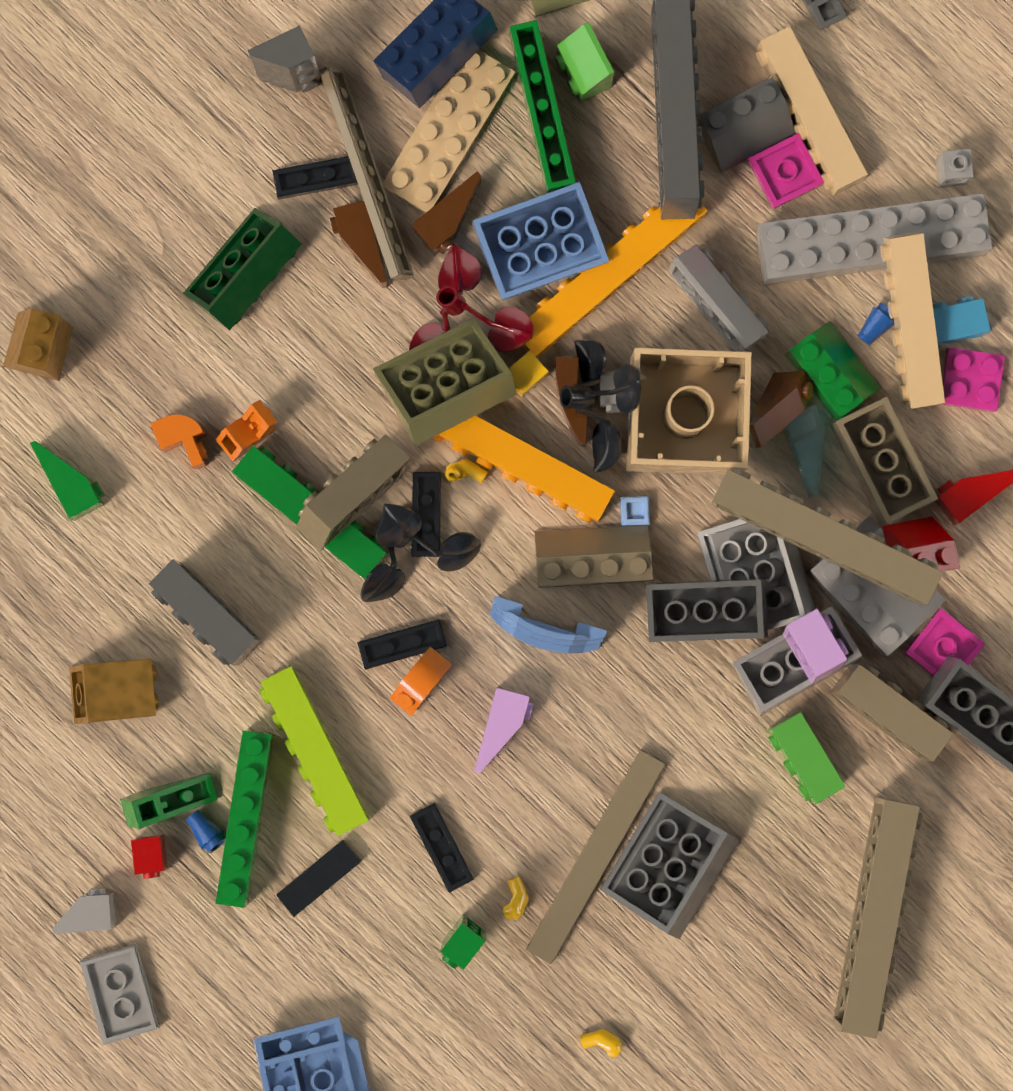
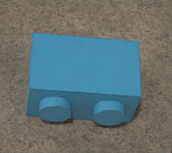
M968 296L958 299L957 304L947 306L946 302L933 304L938 346L982 337L991 332L983 298L974 300V296Z

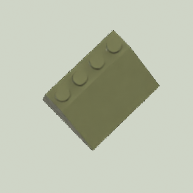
M474 318L373 368L377 379L415 446L517 395L511 371Z

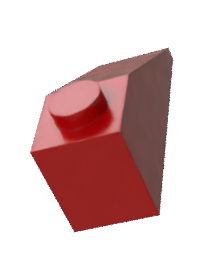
M1013 470L963 478L954 483L950 479L937 488L939 494L935 502L953 525L959 524L1013 483Z

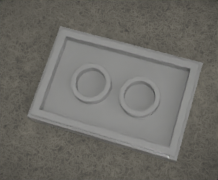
M137 944L80 961L103 1045L160 1028Z

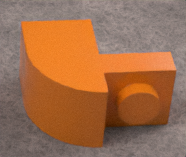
M259 399L250 405L241 418L226 426L216 438V441L232 462L245 455L252 446L256 447L275 430L273 426L277 421L273 417L271 410L265 407Z
M176 414L150 423L162 451L167 452L184 445L193 468L197 470L207 466L204 459L208 457L206 448L202 441L197 442V439L206 436V433L196 421L188 416Z
M429 647L400 682L397 689L390 696V699L412 716L453 664L432 647Z

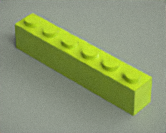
M290 666L260 681L263 688L259 689V692L266 705L271 703L275 711L272 718L279 730L284 729L288 737L285 740V744L292 756L297 755L301 763L297 768L303 780L310 781L314 789L310 794L316 806L323 807L327 815L323 817V820L329 832L335 831L338 837L369 821L370 818L294 666Z

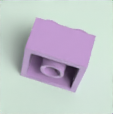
M818 609L788 624L783 632L785 640L811 684L841 669L847 661L845 655L848 654L840 638L836 640L830 630L833 629V625L825 613L821 615Z

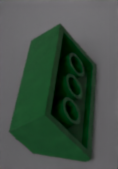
M254 208L183 294L230 331L241 320L242 315L252 303L259 299L260 294L267 285L277 277L278 272L288 260L295 256L302 243L281 223Z

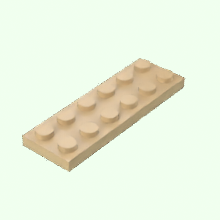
M478 50L439 89L383 181L384 190L423 213L434 207L439 202L513 80L515 71Z

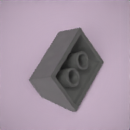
M300 25L248 50L260 81L296 93L301 90L303 92L310 91L317 87L318 82L322 81L315 55Z
M773 77L701 113L700 117H698V126H701L702 139L721 173L795 135L787 102Z

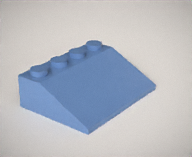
M580 182L473 220V229L502 301L609 262Z

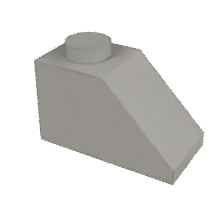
M104 887L88 889V894L80 896L53 927V934L111 930L116 927L114 892H106Z

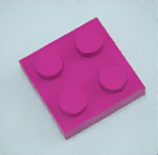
M799 133L747 160L773 210L824 184Z
M951 347L947 348L942 379L945 403L942 405L996 412L1005 356Z
M938 608L905 650L904 654L934 676L948 656L958 658L969 666L985 643L944 610Z

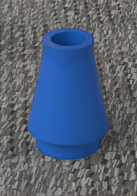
M882 303L877 307L873 306L861 331L858 333L857 336L870 346L877 338L895 325L894 318L891 319L889 316L888 307Z
M200 810L195 811L186 819L201 850H206L210 854L224 844L226 839L223 835L224 831L204 816Z

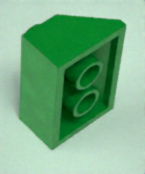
M831 321L812 332L785 354L796 371L806 372L808 381L813 385V393L835 422L881 389Z

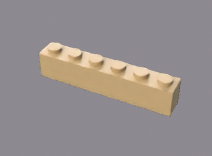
M789 26L760 40L756 52L757 60L762 67L766 66L770 74L769 78H774L784 96L790 116H792L796 124L794 126L796 134L799 133L802 141H805L814 164L821 171L824 188L827 191L830 190L834 196L862 182L868 174L791 27Z
M912 232L883 237L884 245L880 246L882 261L887 263L888 273L884 274L886 289L890 290L891 301L888 302V312L890 318H894L895 329L892 330L891 334L893 345L898 347L899 357L895 358V366L898 375L901 374L902 385L899 386L900 400L905 402V405L911 409L945 403L924 233Z

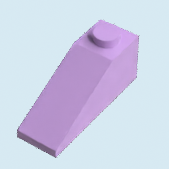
M496 688L474 772L480 773L522 726L524 719L530 720L533 703H529V696Z

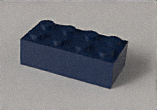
M433 0L373 61L382 77L420 109L498 31V28L491 13L476 0Z

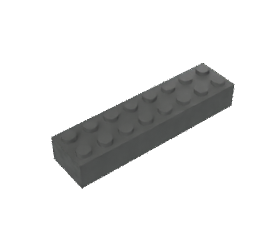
M652 0L651 6L661 220L695 219L697 209L702 207V198H704L705 192L704 180L700 181V171H703V154L699 153V144L702 142L701 126H698L700 100H696V90H699V74L695 73V64H697L698 60L697 46H694L696 20H692L695 0Z

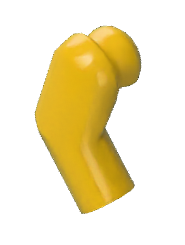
M469 459L449 464L445 472L446 478L451 482L470 476L479 483H482L488 474L487 470Z
M520 876L507 881L513 896L509 904L503 907V915L509 920L520 918L529 901Z
M599 1029L579 1035L583 1049L598 1045L607 1051L610 1057H617L622 1052L620 1039L606 1029Z

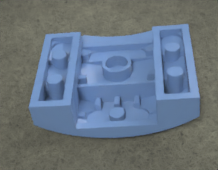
M494 596L490 617L509 635L532 647L555 653H585L598 650L604 637H606V630L581 622L575 625L574 632H570L519 616L523 604Z
M339 1016L253 1037L263 1091H369L358 1040L342 1031Z

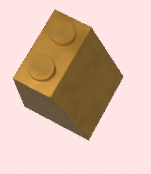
M33 308L18 312L3 367L59 381L73 326L57 314Z
M151 659L82 664L69 667L74 724L156 716V710L159 708V699L157 693H154L153 682L156 681L155 665L151 664Z

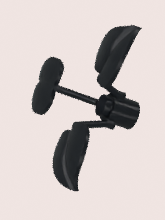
M576 340L574 343L577 357H579L578 363L583 383L563 386L560 392V402L563 408L576 409L577 414H584L599 421L592 435L594 456L592 472H602L612 467L620 456V432L617 428L611 427L610 420L586 409L594 404L595 396L616 394V405L621 412L630 413L634 411L641 395L640 372L634 365L623 364L614 372L613 381L615 389L593 391L597 384L600 383V376L604 374L606 369L605 350L600 342Z
M385 503L376 530V540L380 545L389 549L391 565L380 564L368 574L361 589V600L364 602L384 600L395 595L401 589L405 581V574L401 569H396L398 564L394 547H404L408 544L410 538L434 556L439 557L437 562L438 568L447 572L459 570L469 564L477 555L481 547V540L471 533L459 532L448 537L443 542L441 551H437L415 535L422 525V520L418 513L404 506Z

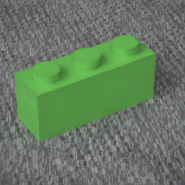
M801 712L792 714L768 729L771 736L767 738L776 752L779 750L782 752L786 759L782 763L791 777L794 775L797 777L801 784L797 789L805 801L810 800L811 803L818 804L845 787Z

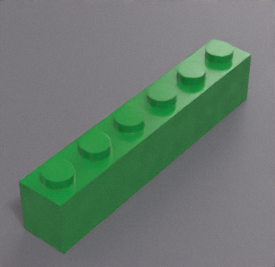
M534 20L510 26L509 37L547 194L576 182L538 21Z
M252 446L233 469L232 473L297 525L300 520L298 514L305 507L304 501L313 492L316 491L318 494L320 492L308 482L302 485L295 480L298 474L286 464L281 468L274 463L273 460L276 456L262 446L258 450L255 446ZM354 521L325 548L365 580L368 574L380 565L388 554L383 551L385 547L378 543L374 535L370 539L361 533L364 527Z
M250 730L242 731L215 904L245 908L248 905L275 734Z

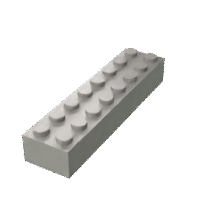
M984 194L759 223L755 230L763 285L887 269V263L882 261L880 246L884 245L883 237L912 232L924 233L927 263L985 256L992 250Z

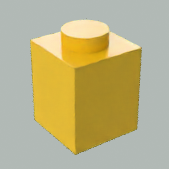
M531 351L509 368L516 392L522 398L543 381L549 373Z

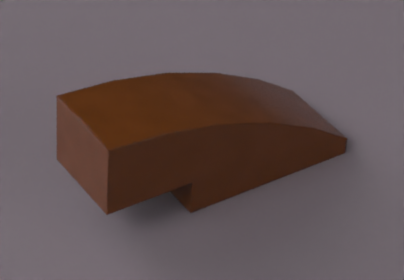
M556 356L555 380L559 402L563 386L577 384L579 357ZM561 405L564 418L579 446H585L587 416L577 414L576 409H566Z

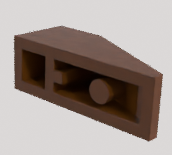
M478 171L412 224L415 234L434 256L438 252L444 254L455 244L453 240L457 237L481 183V175Z
M360 201L333 208L335 217L330 218L333 233H339L344 245L382 288L388 287L365 202Z
M805 371L773 373L749 422V429L756 448L763 447L805 411L814 392L813 385L808 381Z

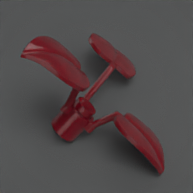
M454 244L447 253L438 276L440 290L436 295V301L443 308L440 310V314L443 317L444 329L436 323L421 326L412 337L409 350L449 331L448 315H460L464 310L487 325L492 326L488 332V340L495 350L499 352H512L523 346L534 335V326L530 318L518 308H501L496 313L494 322L466 303L465 298L462 296L463 291L473 290L478 285L482 277V267L474 256Z

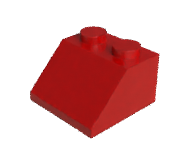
M932 516L882 526L887 546L891 548L895 545L904 547L912 552L910 557L916 560L922 558L929 559L939 565L937 570L941 572L960 568L954 539Z

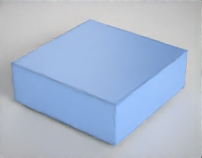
M649 496L620 497L621 526L650 525Z

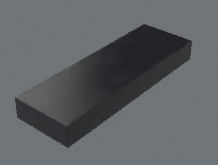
M349 156L272 170L278 200L358 185Z
M413 472L412 510L418 513L422 520L421 528L415 535L435 550L440 551L441 472ZM412 539V557H436Z
M440 619L357 642L365 670L423 654L429 647H432L434 650L447 647Z
M436 803L410 815L409 817L448 892L450 893L473 881L474 877Z
M343 839L277 893L276 896L291 915L295 917L357 866L361 860Z

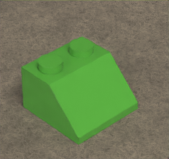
M587 22L557 45V56L554 57L561 72L565 71L569 78L567 85L574 97L578 95L581 103L610 89L614 76V70L589 22Z

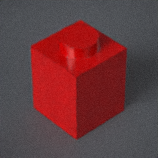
M164 835L131 840L134 874H143V879L160 877V872L168 869Z

